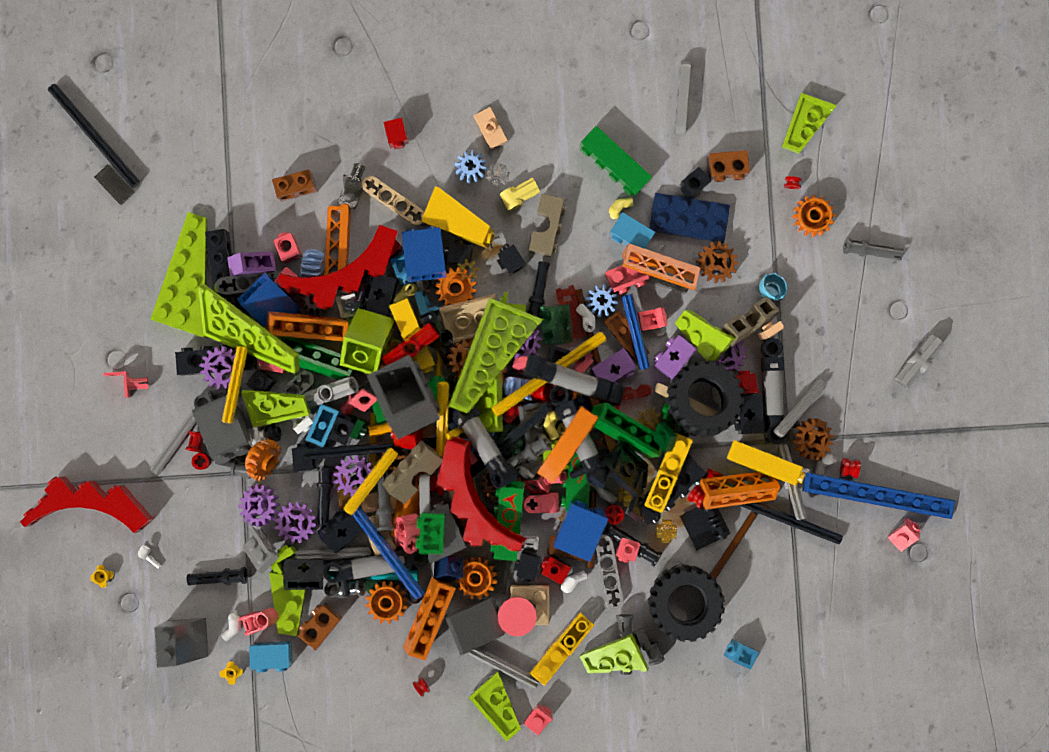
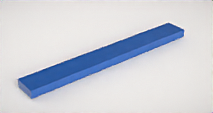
M805 472L806 475L802 489L804 492L952 519L955 500Z

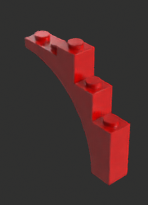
M379 225L373 240L365 251L352 263L340 270L315 277H295L281 273L277 282H280L281 287L286 289L298 288L300 293L311 296V293L315 294L313 302H316V306L326 310L328 307L332 308L339 286H342L343 291L352 294L353 291L358 292L364 270H368V274L374 277L384 276L398 231Z
M452 436L446 443L437 485L442 486L447 491L455 490L450 513L455 514L456 517L461 519L468 518L463 540L472 546H482L488 540L492 545H503L508 550L521 551L526 544L527 538L512 532L500 524L488 512L474 488L469 459L471 441Z
M55 476L47 483L48 486L44 489L48 495L43 496L38 501V506L27 510L23 514L24 518L19 522L24 527H29L58 510L87 508L111 515L126 525L133 533H137L143 530L154 518L125 485H114L106 494L95 480L84 481L76 489L66 476Z

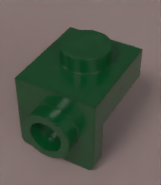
M352 414L351 417L355 418L354 422L356 424L349 437L360 440L367 434L369 422ZM347 425L344 428V432L346 433L348 432Z
M674 421L658 423L653 438L666 453L673 451L677 435L673 432L676 425Z

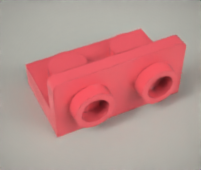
M623 266L605 272L608 283L613 288V294L618 292V295L629 292L628 288L636 286V288L642 287L650 279L647 274Z

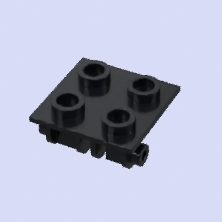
M703 505L702 509L697 507L680 515L696 551L718 540H724L731 534L719 508L705 510Z

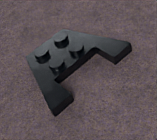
M623 441L611 450L588 478L596 486L603 488L606 486L609 476H611L632 495L626 513L637 523L644 521L642 506L646 502L643 493L644 488H647L648 464Z

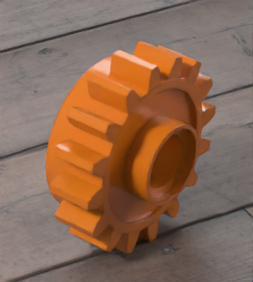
M812 195L810 199L806 196L803 198V201L797 202L799 207L793 208V211L796 212V214L791 216L793 219H796L793 226L798 225L797 231L803 230L804 236H807L809 233H811L812 238L816 234L822 236L824 231L830 230L828 225L834 224L831 220L835 217V214L831 211L834 207H830L828 205L829 200L824 201L823 196L816 198L815 195ZM810 212L816 213L817 220L811 219Z
M451 267L450 273H446L447 278H439L440 284H435V287L439 288L435 294L441 295L438 300L440 302L445 301L444 306L468 301L469 299L472 300L474 299L472 293H477V290L473 289L476 286V282H471L473 276H466L467 270L461 273L460 267L457 268L456 272ZM459 284L461 286L460 292L452 293V285Z
M267 438L266 441L261 440L252 446L245 461L246 473L249 474V477L261 481L262 479L266 480L267 475L272 474V469L275 470L276 463L280 461L278 460V457L281 455L279 443Z
M473 556L470 561L468 559L464 560L463 578L455 581V583L460 584L458 590H463L464 596L469 594L470 598L474 599L477 595L478 599H481L483 594L486 597L490 595L488 589L490 591L495 589L492 584L498 583V580L494 579L498 572L492 571L495 565L489 566V559L483 562V557L480 556L476 561L475 556ZM473 573L480 575L481 580L479 583L473 580Z
M383 581L382 586L376 583V590L371 588L369 592L372 595L366 596L369 603L365 607H370L368 614L374 615V621L377 618L380 619L381 624L384 620H387L388 624H391L392 619L397 622L399 620L398 614L403 616L405 613L402 609L408 608V605L404 604L408 600L406 597H403L406 591L399 590L400 584L396 587L393 586L394 581H391L389 585H387L386 581ZM389 598L392 605L390 607L384 606L382 599Z

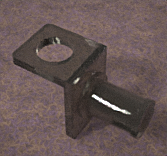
M354 163L351 174H343L344 187L338 199L339 205L349 204L350 208L356 209L363 191L361 177L365 167L362 164ZM352 194L355 196V200L350 203L346 202L344 196Z

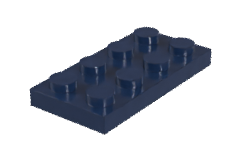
M655 193L649 229L657 233L724 243L730 205Z

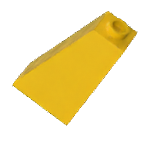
M435 186L421 222L428 227L435 226L440 228L441 232L488 248L489 244L494 240V230L442 189Z
M408 299L390 305L403 340L421 329L413 306ZM406 344V347L409 351H413L416 349L415 344ZM428 345L420 350L416 356L411 357L413 362L417 360L424 374L433 371V367L436 366Z
M735 440L727 456V459L731 462L794 486H798V483L802 484L806 475L803 472L804 468Z

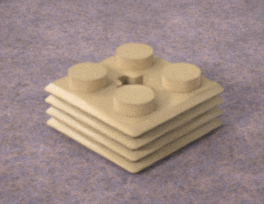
M511 585V597L520 596L527 600H532V603L536 604L534 606L537 616L535 625H549V585Z

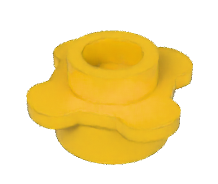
M98 565L97 570L90 576V579L101 588H105L108 585L109 579L113 578L114 573L105 569L104 565Z
M229 661L226 668L220 671V677L228 680L230 685L235 684L236 679L243 674V670L233 661Z

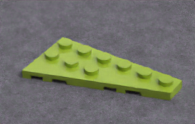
M187 212L150 320L206 338L203 335L198 286L203 283L207 286L205 232L208 231V219Z
M204 283L198 286L203 335L235 349L238 346L246 347L248 349L247 354L294 374L300 370L299 354Z
M489 298L449 406L468 413L543 319Z

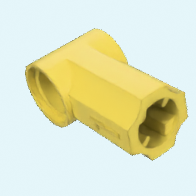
M531 178L516 187L513 186L500 193V197L510 212L520 207L526 200L539 194L540 190L534 179Z

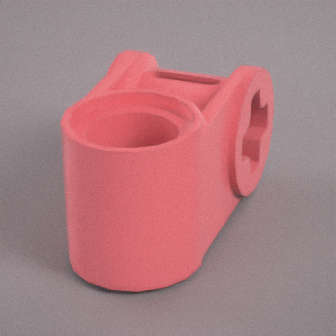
M559 492L528 495L523 500V507L529 513L560 512ZM530 499L537 502V505H534V509L527 506V503H530Z
M416 513L397 517L395 521L394 543L399 547H403L407 553H413L417 550L416 536H420V529L417 528V517L419 515Z
M274 608L254 611L239 617L246 630L245 636L277 623L279 618Z

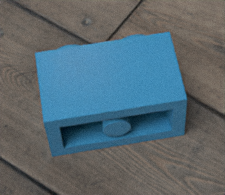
M622 212L609 235L618 244L624 243L628 245L630 243L645 249L655 232Z
M321 404L305 440L321 447H327L330 441L328 436L336 417L341 416L342 412Z
M292 641L253 643L249 646L250 670L256 669V672H267L268 669H276V671L280 672L287 671V668H290L293 664Z

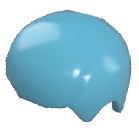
M767 273L759 283V292L763 298L768 296L772 302L780 301L787 293V283L777 273Z

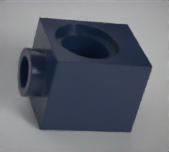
M448 555L434 561L433 578L446 582L463 578L464 559Z

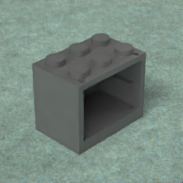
M410 355L367 375L386 421L397 439L441 419L438 411L441 409L433 396L425 375L417 360L413 362Z

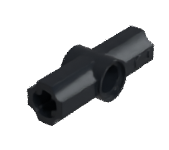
M431 310L420 316L419 320L423 326L430 323L439 334V337L432 341L429 346L438 351L446 365L450 362V359H447L446 356L452 354L449 349L455 348L452 343L453 335L449 330L443 328L434 310Z

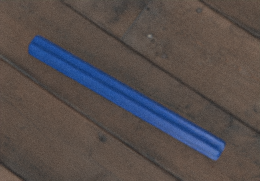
M359 506L352 514L412 596L415 599H419L424 594V591Z

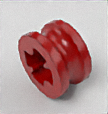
M795 176L785 177L786 184H784V188L801 189L799 183L802 182V178Z
M197 453L193 456L191 463L195 469L204 470L210 466L211 459L206 453ZM200 456H203L202 459L206 460V463L202 464L203 467H200L201 464H197Z
M422 677L419 678L418 682H413L415 690L421 697L424 696L425 692H430L428 684Z

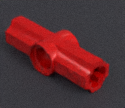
M427 323L417 332L406 337L402 343L385 354L382 359L386 365H389L408 355L414 357L420 350L437 339L439 334L430 323ZM407 343H413L415 344L416 349L413 351H409L406 349L405 345Z

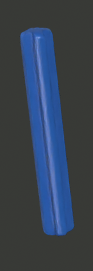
M632 294L622 297L639 368L641 370L650 367L633 296Z

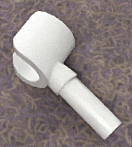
M142 545L138 551V556L159 568L161 565L149 555L151 549Z

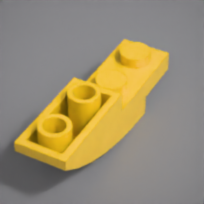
M676 432L677 438L673 451L665 454L644 505L661 513L664 511L693 439Z
M579 612L540 657L541 659L529 674L545 686L595 625Z

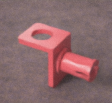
M127 371L103 373L105 377L124 376L125 398H130L131 390L149 389V384H140L149 382L148 377L130 378Z
M362 389L360 392L358 390L357 393L349 395V399L340 406V411L346 415H349L355 408L365 412L377 401V398L365 389ZM363 396L369 397L370 401L366 402Z
M562 471L554 483L564 484L565 480H567L566 472ZM539 475L537 480L522 481L524 482V487L531 494H548L552 486V482ZM530 485H535L538 489H534Z

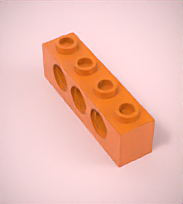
M267 311L265 329L272 335L343 341L348 330V322L344 318Z
M432 576L403 645L407 655L426 661L455 591V587L450 582L434 579Z

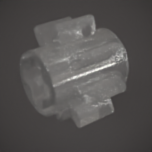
M496 162L494 167L489 165L485 178L488 179L491 185L500 187L502 183L507 184L510 172L507 171L506 165Z

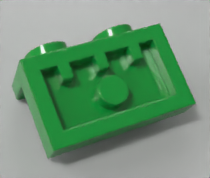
M422 512L421 517H417V528L420 529V536H416V548H419V553L443 554L445 514Z

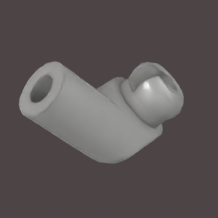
M826 453V457H820L816 461L814 474L824 475L825 468L837 462V456L833 453Z

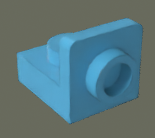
M404 254L390 259L400 285L404 286L413 283L408 282Z
M422 291L414 293L421 316L431 310H434L437 315L439 306L428 309L427 306H430L427 294L423 295Z
M731 639L724 656L734 663L751 670L759 652Z

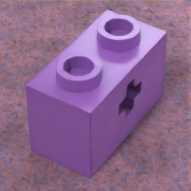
M243 252L227 258L230 276L276 271L273 252Z
M680 335L676 336V338L672 336L665 344L668 348L663 353L660 351L653 359L655 361L653 366L670 380L677 375L697 350ZM676 352L677 355L675 357L677 358V360L674 359L671 361V355L669 353L672 354Z
M625 348L593 367L591 371L595 377L618 383L617 379L623 376L626 379L634 374L633 369L636 366ZM611 365L619 367L618 375L610 373Z

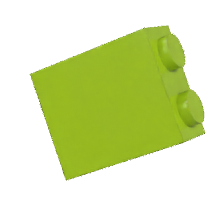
M358 308L344 336L340 365L367 374L379 370L383 361L382 357L386 353L393 333L395 319Z

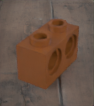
M748 150L710 153L707 157L708 175L710 180H714V182L726 181V178H733L735 181L743 180L750 173ZM734 162H739L742 165V170H736L733 165ZM721 164L723 171H716L714 165Z
M309 169L272 179L276 197L281 202L318 192L313 173Z
M326 603L321 607L317 605L311 613L313 615L309 622L305 620L299 627L301 632L298 637L315 651L343 618ZM321 613L328 614L329 622L321 620ZM310 628L315 629L317 637H311L308 630Z

